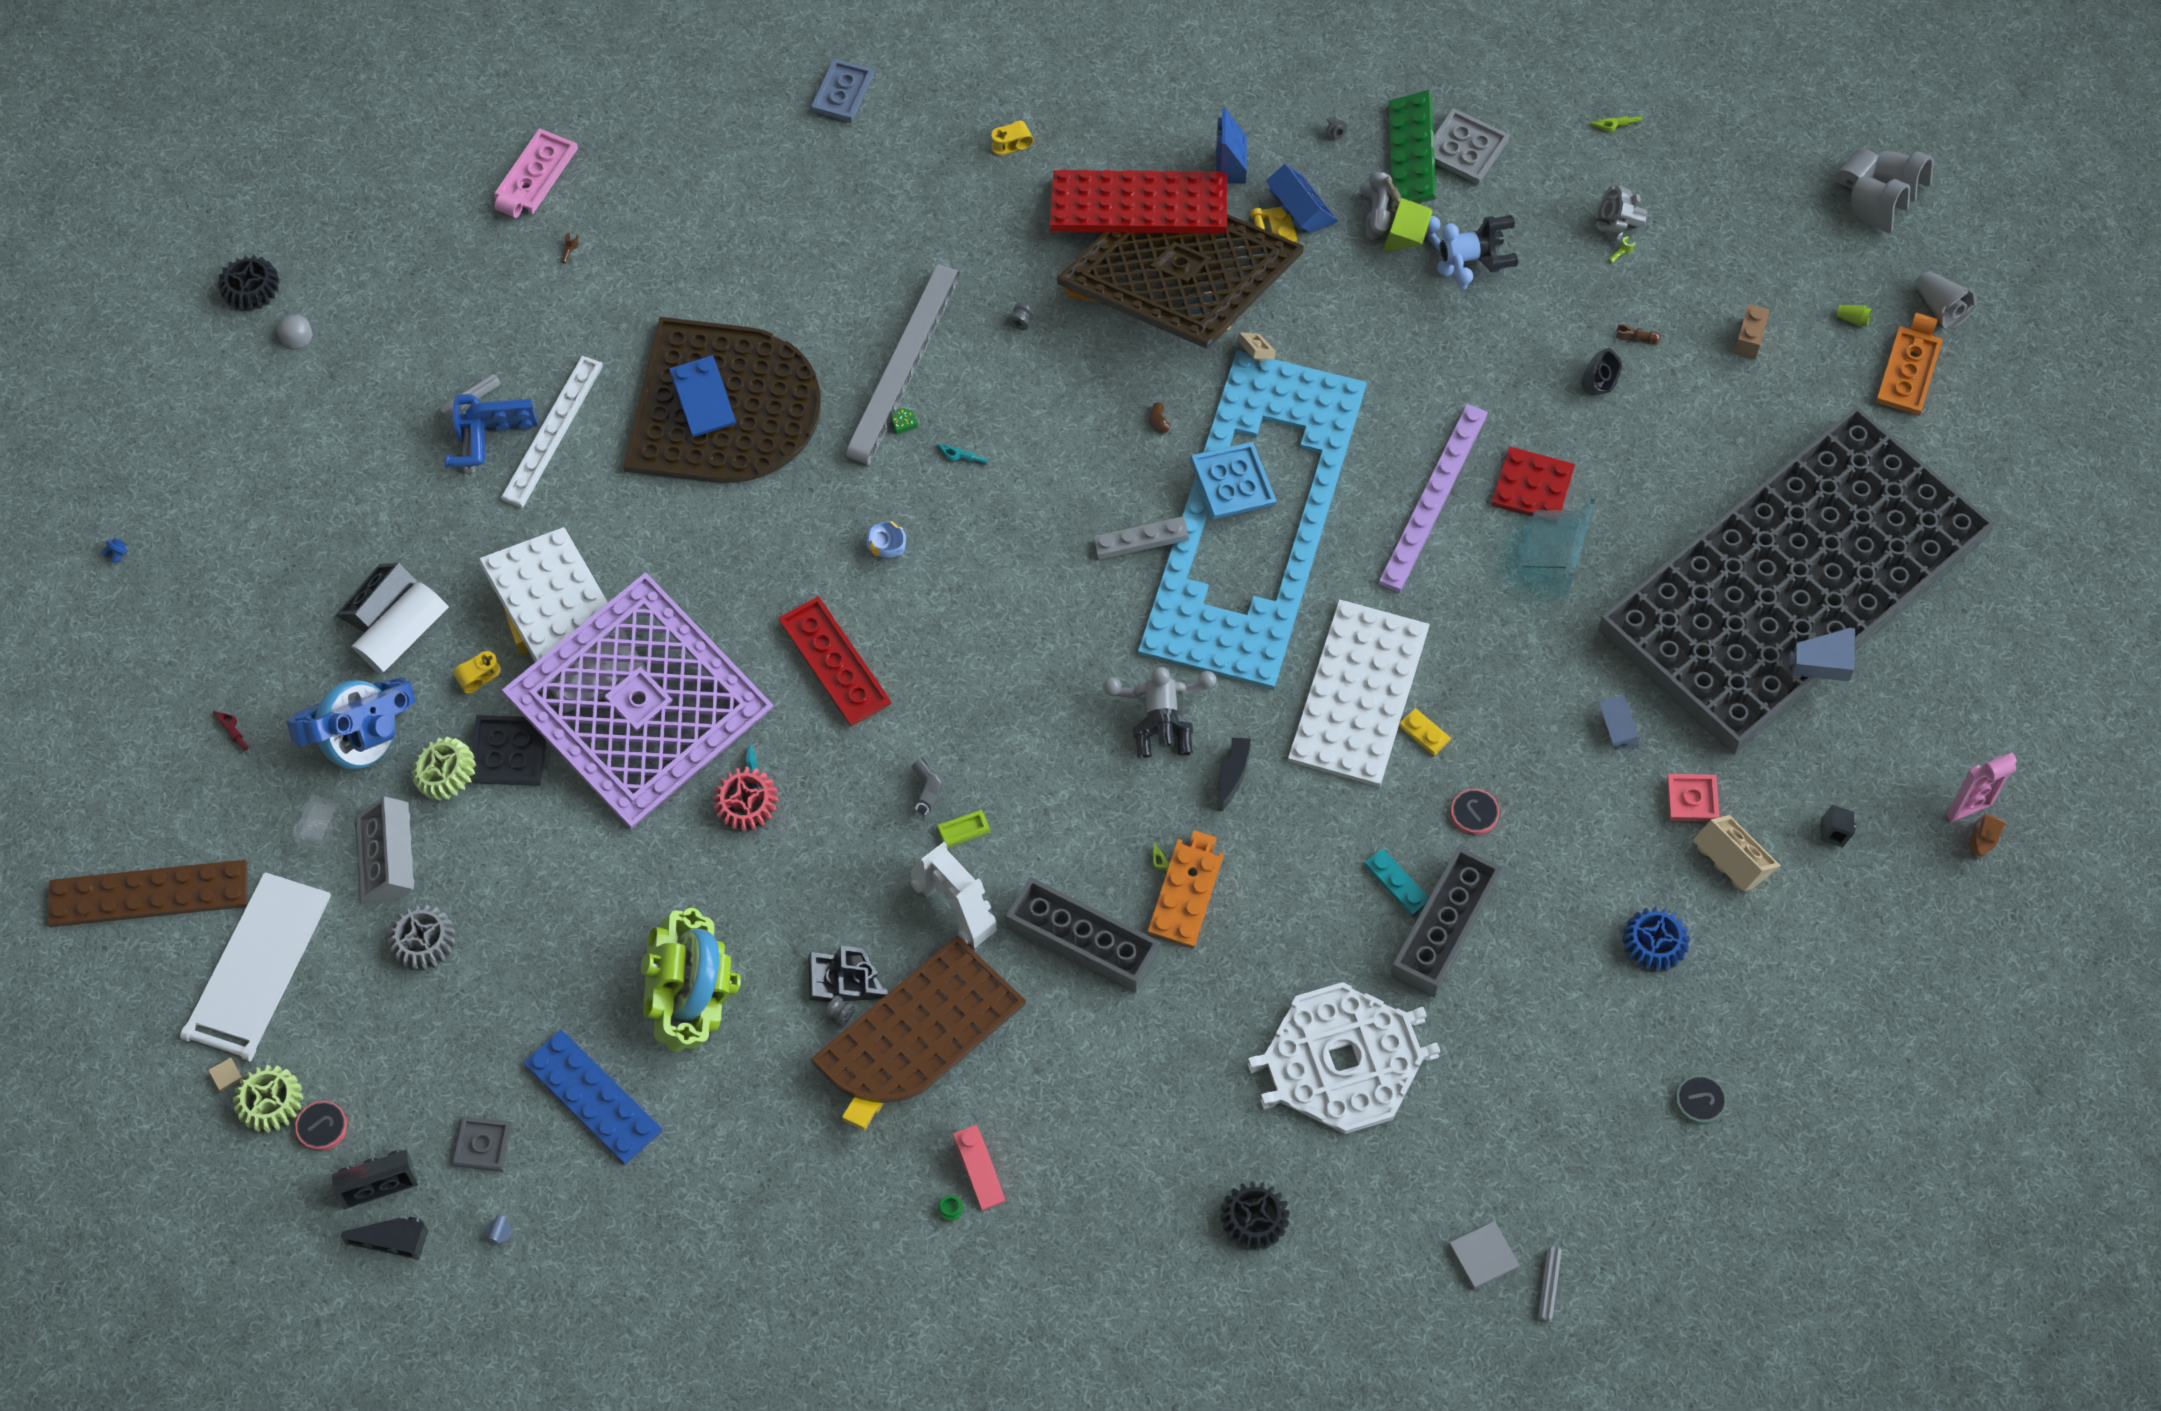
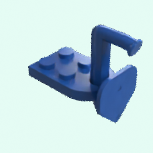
M471 394L455 395L453 402L454 429L459 443H463V428H471V456L452 457L448 454L444 465L448 468L483 464L486 459L485 430L507 431L509 428L517 427L526 430L532 428V426H538V417L532 399L481 403L476 396ZM471 404L466 410V414H462L461 405Z

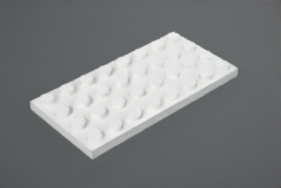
M564 527L487 555L479 560L480 566L514 626L518 629L523 642L535 662L608 603ZM615 630L605 639H615ZM619 630L618 639L629 640L625 631ZM597 645L588 653L597 654ZM601 645L600 654L614 655V645ZM618 646L617 655L631 656V646ZM634 650V656H638L636 650ZM583 659L582 669L596 670V660ZM579 660L570 668L579 669ZM600 660L599 670L613 671V661ZM617 661L616 671L630 672V662ZM634 662L633 672L640 666L647 672L643 663ZM565 674L564 684L578 685V675ZM561 675L551 683L561 684ZM582 675L581 685L595 686V676ZM599 676L598 686L612 687V677ZM616 677L615 687L625 678ZM551 689L554 697L560 700V690ZM564 690L563 700L577 701V691ZM581 691L580 701H594V692ZM598 692V700L604 698L607 693ZM563 706L564 713L576 709V707Z
M1339 600L1288 757V762L1380 787L1430 624Z

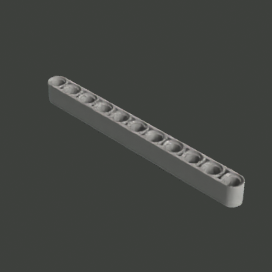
M940 264L936 266L847 449V458L867 465L871 463L872 460L870 459H873L880 444L878 441L882 440L897 409L896 405H899L906 391L904 388L908 387L914 371L923 356L921 353L925 352L931 339L930 335H933L940 321L938 318L941 319L956 288L955 284H958L960 278L959 270Z

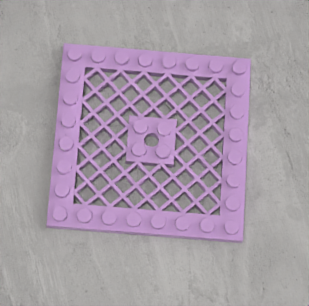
M646 572L502 689V694L630 829L647 817L774 707ZM636 615L650 616L649 625H636ZM633 616V624H623ZM653 617L662 626H653ZM615 630V639H605ZM619 630L632 631V640L618 639ZM635 632H649V641L635 640ZM652 632L666 633L665 642L652 641ZM669 633L678 643L669 642ZM597 645V654L588 653ZM601 645H614V655L600 654ZM618 646H631V656L617 655ZM635 647H648V657L634 656ZM665 648V657H651V649ZM668 649H682L681 659L668 658ZM685 650H686L695 660H693V659H685ZM583 659L596 660V670L582 669ZM579 660V669L570 668ZM600 660L613 661V671L599 670ZM617 661L630 662V672L616 671ZM634 662L647 663V672L641 666L633 672ZM651 663L664 664V674L650 673ZM668 664L681 665V674H667ZM684 666H698L697 676L684 675ZM701 667L710 676H701ZM565 674L578 675V685L564 684ZM561 675V684L551 683ZM582 675L595 676V686L581 685ZM599 676L612 677V687L598 686ZM616 677L625 678L615 687ZM653 679L663 680V689ZM667 680L680 681V690H666ZM684 681L697 682V691H683ZM701 682L714 683L713 692H700ZM717 683L726 693H717ZM547 689L560 690V700L546 699ZM542 690H543V698L538 694V693H539L540 691H542ZM564 690L577 691V701L563 700ZM581 691L594 692V702L580 701ZM598 692L607 693L604 697L607 702H597ZM636 694H641L645 697V702L635 704L632 701V697ZM670 696L679 697V706H669L672 703ZM683 697L696 698V707H682ZM700 698L713 699V708H699ZM717 699L730 700L729 709H716ZM733 701H735V702L738 704V706L735 707L734 709H733ZM549 705L559 706V715ZM563 706L576 707V717L562 716ZM580 707L594 708L593 718L579 717ZM597 708L611 709L610 718H596ZM614 709L623 719H614ZM665 712L678 713V722H665ZM661 713V721H651ZM682 713H694L695 723H682ZM699 714H712V724H699ZM716 715H726L716 724ZM565 722L575 723V732ZM579 723L593 724L592 734L578 733ZM596 724L610 725L609 735L596 734ZM613 725L627 726L626 735H613ZM630 726L636 733L644 727L643 736H630ZM647 727L661 728L660 737H647ZM664 728H677V738H664ZM681 729H695L694 739H681ZM698 730H708L698 739ZM581 739L592 740L591 749ZM595 740L609 741L608 751L595 750ZM612 741L626 742L625 752L612 751ZM629 742L643 743L642 752H629ZM646 743L660 744L659 753H646ZM663 744H676V754H663ZM680 745H691L680 754ZM597 756L608 757L607 766ZM611 757L625 758L624 768L611 767ZM628 758L642 759L641 769L628 768ZM645 759L659 760V769H645ZM662 760H673L662 769ZM614 773L624 774V782L622 783ZM627 774L641 775V785L627 784ZM654 775V777L644 785V776Z

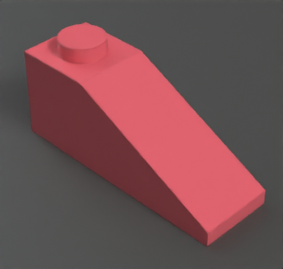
M974 1125L953 1133L954 1145L981 1210L983 1211L1006 1202L978 1126Z

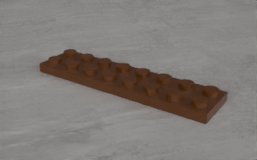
M246 860L49 880L48 925L50 927L247 907Z

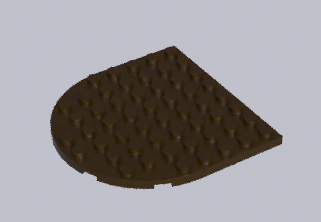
M659 317L623 466L624 471L709 482L732 483L760 478L782 468L805 448L818 425L821 411V394L814 369L807 358L794 345L774 337L771 332L745 326ZM713 355L736 424L693 437L672 384L670 368Z

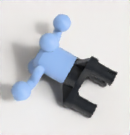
M1512 215L1496 218L1494 216L1484 217L1483 223L1477 231L1460 234L1456 225L1448 223L1442 228L1441 239L1435 234L1441 226L1440 220L1435 216H1431L1427 228V238L1440 251L1442 261L1437 266L1438 273L1448 277L1454 272L1456 283L1460 290H1465L1473 279L1472 271L1468 268H1463V262L1479 260L1491 273L1499 272L1503 268L1517 267L1518 256L1515 252L1498 256L1495 250V245L1504 243V239H1500V237H1504L1501 230L1514 229L1515 220Z

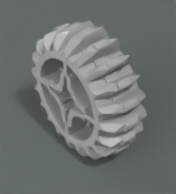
M417 905L416 911L412 912L411 909L407 908V915L399 914L398 918L400 921H392L394 929H389L388 934L390 938L388 939V944L391 946L390 951L392 955H396L395 958L399 963L403 961L404 966L407 968L412 964L415 970L422 964L423 969L427 970L428 963H432L436 967V960L438 958L445 961L443 953L451 954L450 946L455 945L453 937L456 933L453 929V923L448 919L446 913H441L437 907L431 911L428 905L425 906L424 910H421L420 906ZM412 927L411 932L405 935L406 932ZM418 931H420L421 935H424V940L426 943H423L422 939H419L420 936L418 934ZM436 939H438V941L435 943V945H433V946L431 947V944L433 943V941L436 940ZM421 949L423 951L415 952L413 950Z

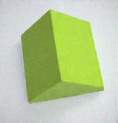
M1401 198L1383 250L1388 252L1421 246L1433 210Z

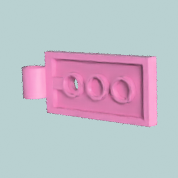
M539 128L494 193L496 200L495 210L517 218L524 207L528 209L529 214L533 215L577 151V143ZM525 185L530 186L529 188H523Z
M2013 752L1998 756L1984 763L1982 767L1981 765L1974 766L1967 772L1968 775L1962 782V786L1956 793V797L1950 804L1951 807L1946 814L1950 822L1993 805L2009 775L2016 771L2015 764L2017 760Z

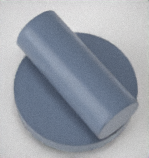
M496 1215V1218L486 1226L485 1235L491 1243L502 1244L511 1236V1226L506 1221V1217L502 1215Z

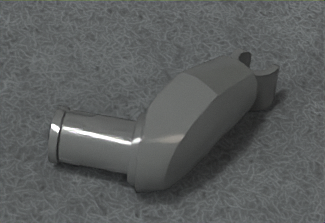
M922 757L911 766L924 781L922 793L911 815L914 816L918 812L922 815L921 821H924L939 798L944 778L941 772H934Z

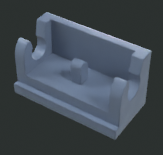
M1625 695L1599 702L1612 745L1615 746L1616 750L1639 746L1638 734Z

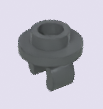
M1336 116L1327 118L1326 120L1329 123L1326 129L1327 136L1332 140L1343 137L1347 131L1346 123L1341 119H1337Z

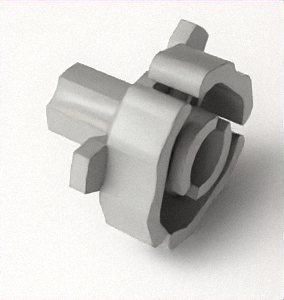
M1610 186L1604 192L1597 206L1595 218L1606 222L1610 220L1611 224L1597 221L1596 227L1602 232L1612 234V240L1614 241L1621 240L1622 233L1627 228V225L1637 228L1643 227L1648 214L1646 209L1637 207L1641 203L1640 195H1632L1631 191L1624 187Z

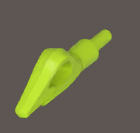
M1642 116L1603 119L1597 122H1590V125L1610 133L1618 126H1628L1629 123L1641 122Z
M1153 843V866L1155 869L1165 870L1167 873L1170 862L1157 847L1156 843ZM1156 856L1161 858V865H1157Z

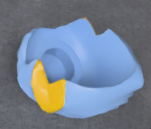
M882 522L869 528L866 545L875 556L891 558L904 553L906 535L903 528L898 527L894 522Z

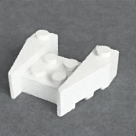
M945 842L923 857L911 870V885L917 893L920 894L922 892L928 898L937 891L941 895L944 893L949 898L950 905L957 911L958 936L966 944L970 943L973 948H976L997 931L995 917L988 911L991 906L987 900L983 901L982 898L985 890L979 878L975 880L949 853Z

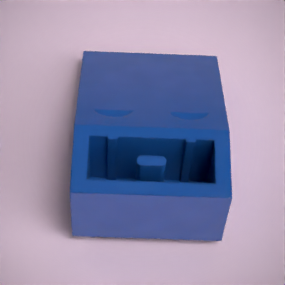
M1222 108V117H1218L1216 171L1227 173V183H1246L1247 136L1226 108Z

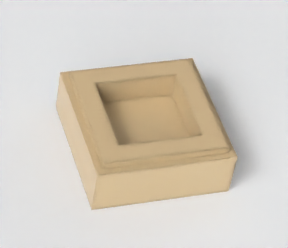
M232 1058L209 1069L221 1093L240 1083V1079H243Z

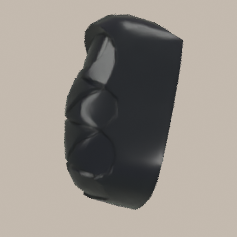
M1611 348L1600 350L1585 369L1581 380L1583 389L1590 395H1602L1611 392L1616 386L1622 370L1620 357Z

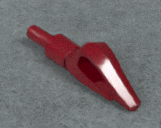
M213 711L212 713L217 716V719L226 729L233 742H237L243 751H247L249 747L243 741L242 734L235 728L237 725L236 717ZM225 718L232 719V721L227 722L225 721Z

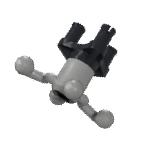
M1158 667L1153 670L1151 677L1148 678L1145 684L1138 685L1135 689L1123 688L1121 682L1114 677L1105 680L1103 689L1106 694L1119 697L1140 698L1145 694L1147 717L1133 728V737L1136 738L1137 758L1152 757L1150 737L1154 734L1159 736V747H1165V737L1167 738V747L1174 746L1173 733L1177 735L1178 755L1185 756L1193 754L1191 739L1193 724L1188 723L1178 715L1176 692L1180 695L1208 690L1215 686L1217 679L1211 671H1204L1199 675L1198 682L1185 685L1182 682H1175L1170 677V673L1166 668Z

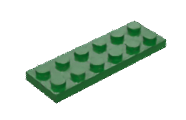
M1425 90L1389 100L1392 184L1394 187H1397L1401 195L1400 197L1417 204L1436 199L1432 94L1430 90Z

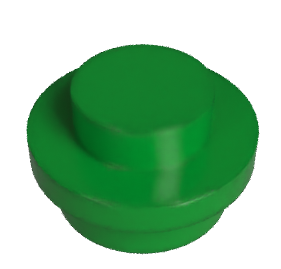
M945 1196L938 1204L939 1215L944 1220H957L963 1213V1203L956 1196Z

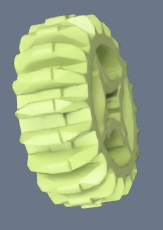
M446 737L445 740L438 738L436 744L430 742L428 748H422L423 753L421 755H416L418 762L412 764L415 770L411 772L414 777L413 782L422 794L431 799L435 798L441 801L443 797L449 800L451 794L458 796V791L460 789L465 790L464 785L471 782L469 776L475 774L473 768L476 764L473 760V753L465 743L463 744L456 738Z
M267 1065L265 1071H262L257 1067L256 1074L252 1075V1073L247 1072L248 1079H240L242 1087L235 1088V1093L238 1096L233 1097V1102L236 1104L234 1111L236 1114H239V1120L245 1122L248 1128L254 1126L255 1131L260 1132L264 1127V1130L269 1133L271 1126H274L279 1131L280 1123L283 1122L289 1126L287 1118H296L297 1115L293 1110H301L299 1101L303 1100V1095L299 1092L302 1091V1087L297 1083V1078L293 1075L291 1076L290 1071L287 1069L282 1071L281 1067L277 1065L272 1070L271 1066ZM285 1086L287 1088V1095L284 1103H282L279 1098L282 1094L281 1090ZM254 1094L256 1100L253 1104V1109L250 1111L249 1101L251 1095Z

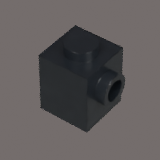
M1832 804L1821 818V841L1843 848L1855 834L1854 812Z

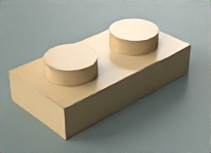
M1239 332L1238 342L1254 360H1274L1276 351L1260 334Z

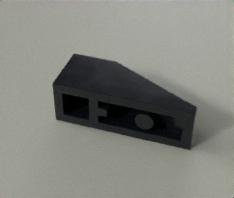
M396 1218L342 1231L341 1238L347 1245L419 1260L428 1229L419 1218Z

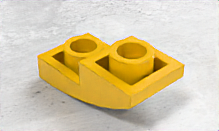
M854 1097L842 1119L844 1122L865 1131L875 1113H879L884 1103L871 1102Z

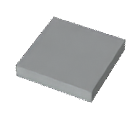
M1495 1221L1449 1243L1473 1290L1520 1267Z

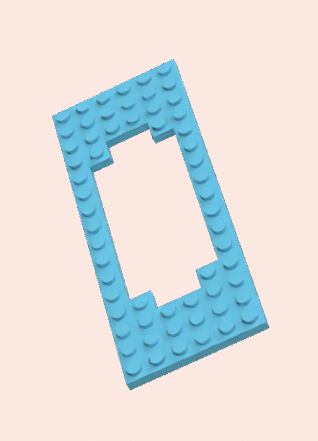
M1236 351L1204 452L1230 447L1235 432L1257 438L1263 419L1304 429L1305 432L1300 449L1321 454L1276 601L1253 596L1248 615L1203 604L1209 584L1187 579L1209 513L1195 476L1183 513L1189 540L1173 544L1138 650V655L1203 672L1211 671L1218 676L1272 690L1275 689L1367 382L1275 359L1257 361L1249 353Z

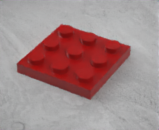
M1509 446L1491 506L1558 524L1575 464Z

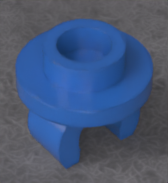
M113 538V540L107 539L105 543L108 546L103 549L102 555L109 557L113 552V557L110 561L118 563L122 559V554H127L128 549L125 547L126 543L117 538Z

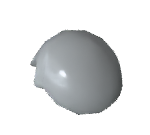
M299 314L288 315L278 322L277 334L283 346L296 349L310 342L313 333L310 323L305 317Z

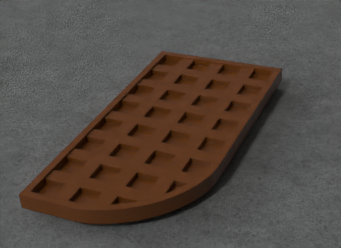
M957 935L811 1058V1063L836 1088L851 1097L879 1103H892L910 1099L932 1086L1026 1004V1000Z

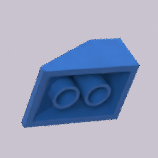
M713 355L670 368L672 384L693 437L736 424Z

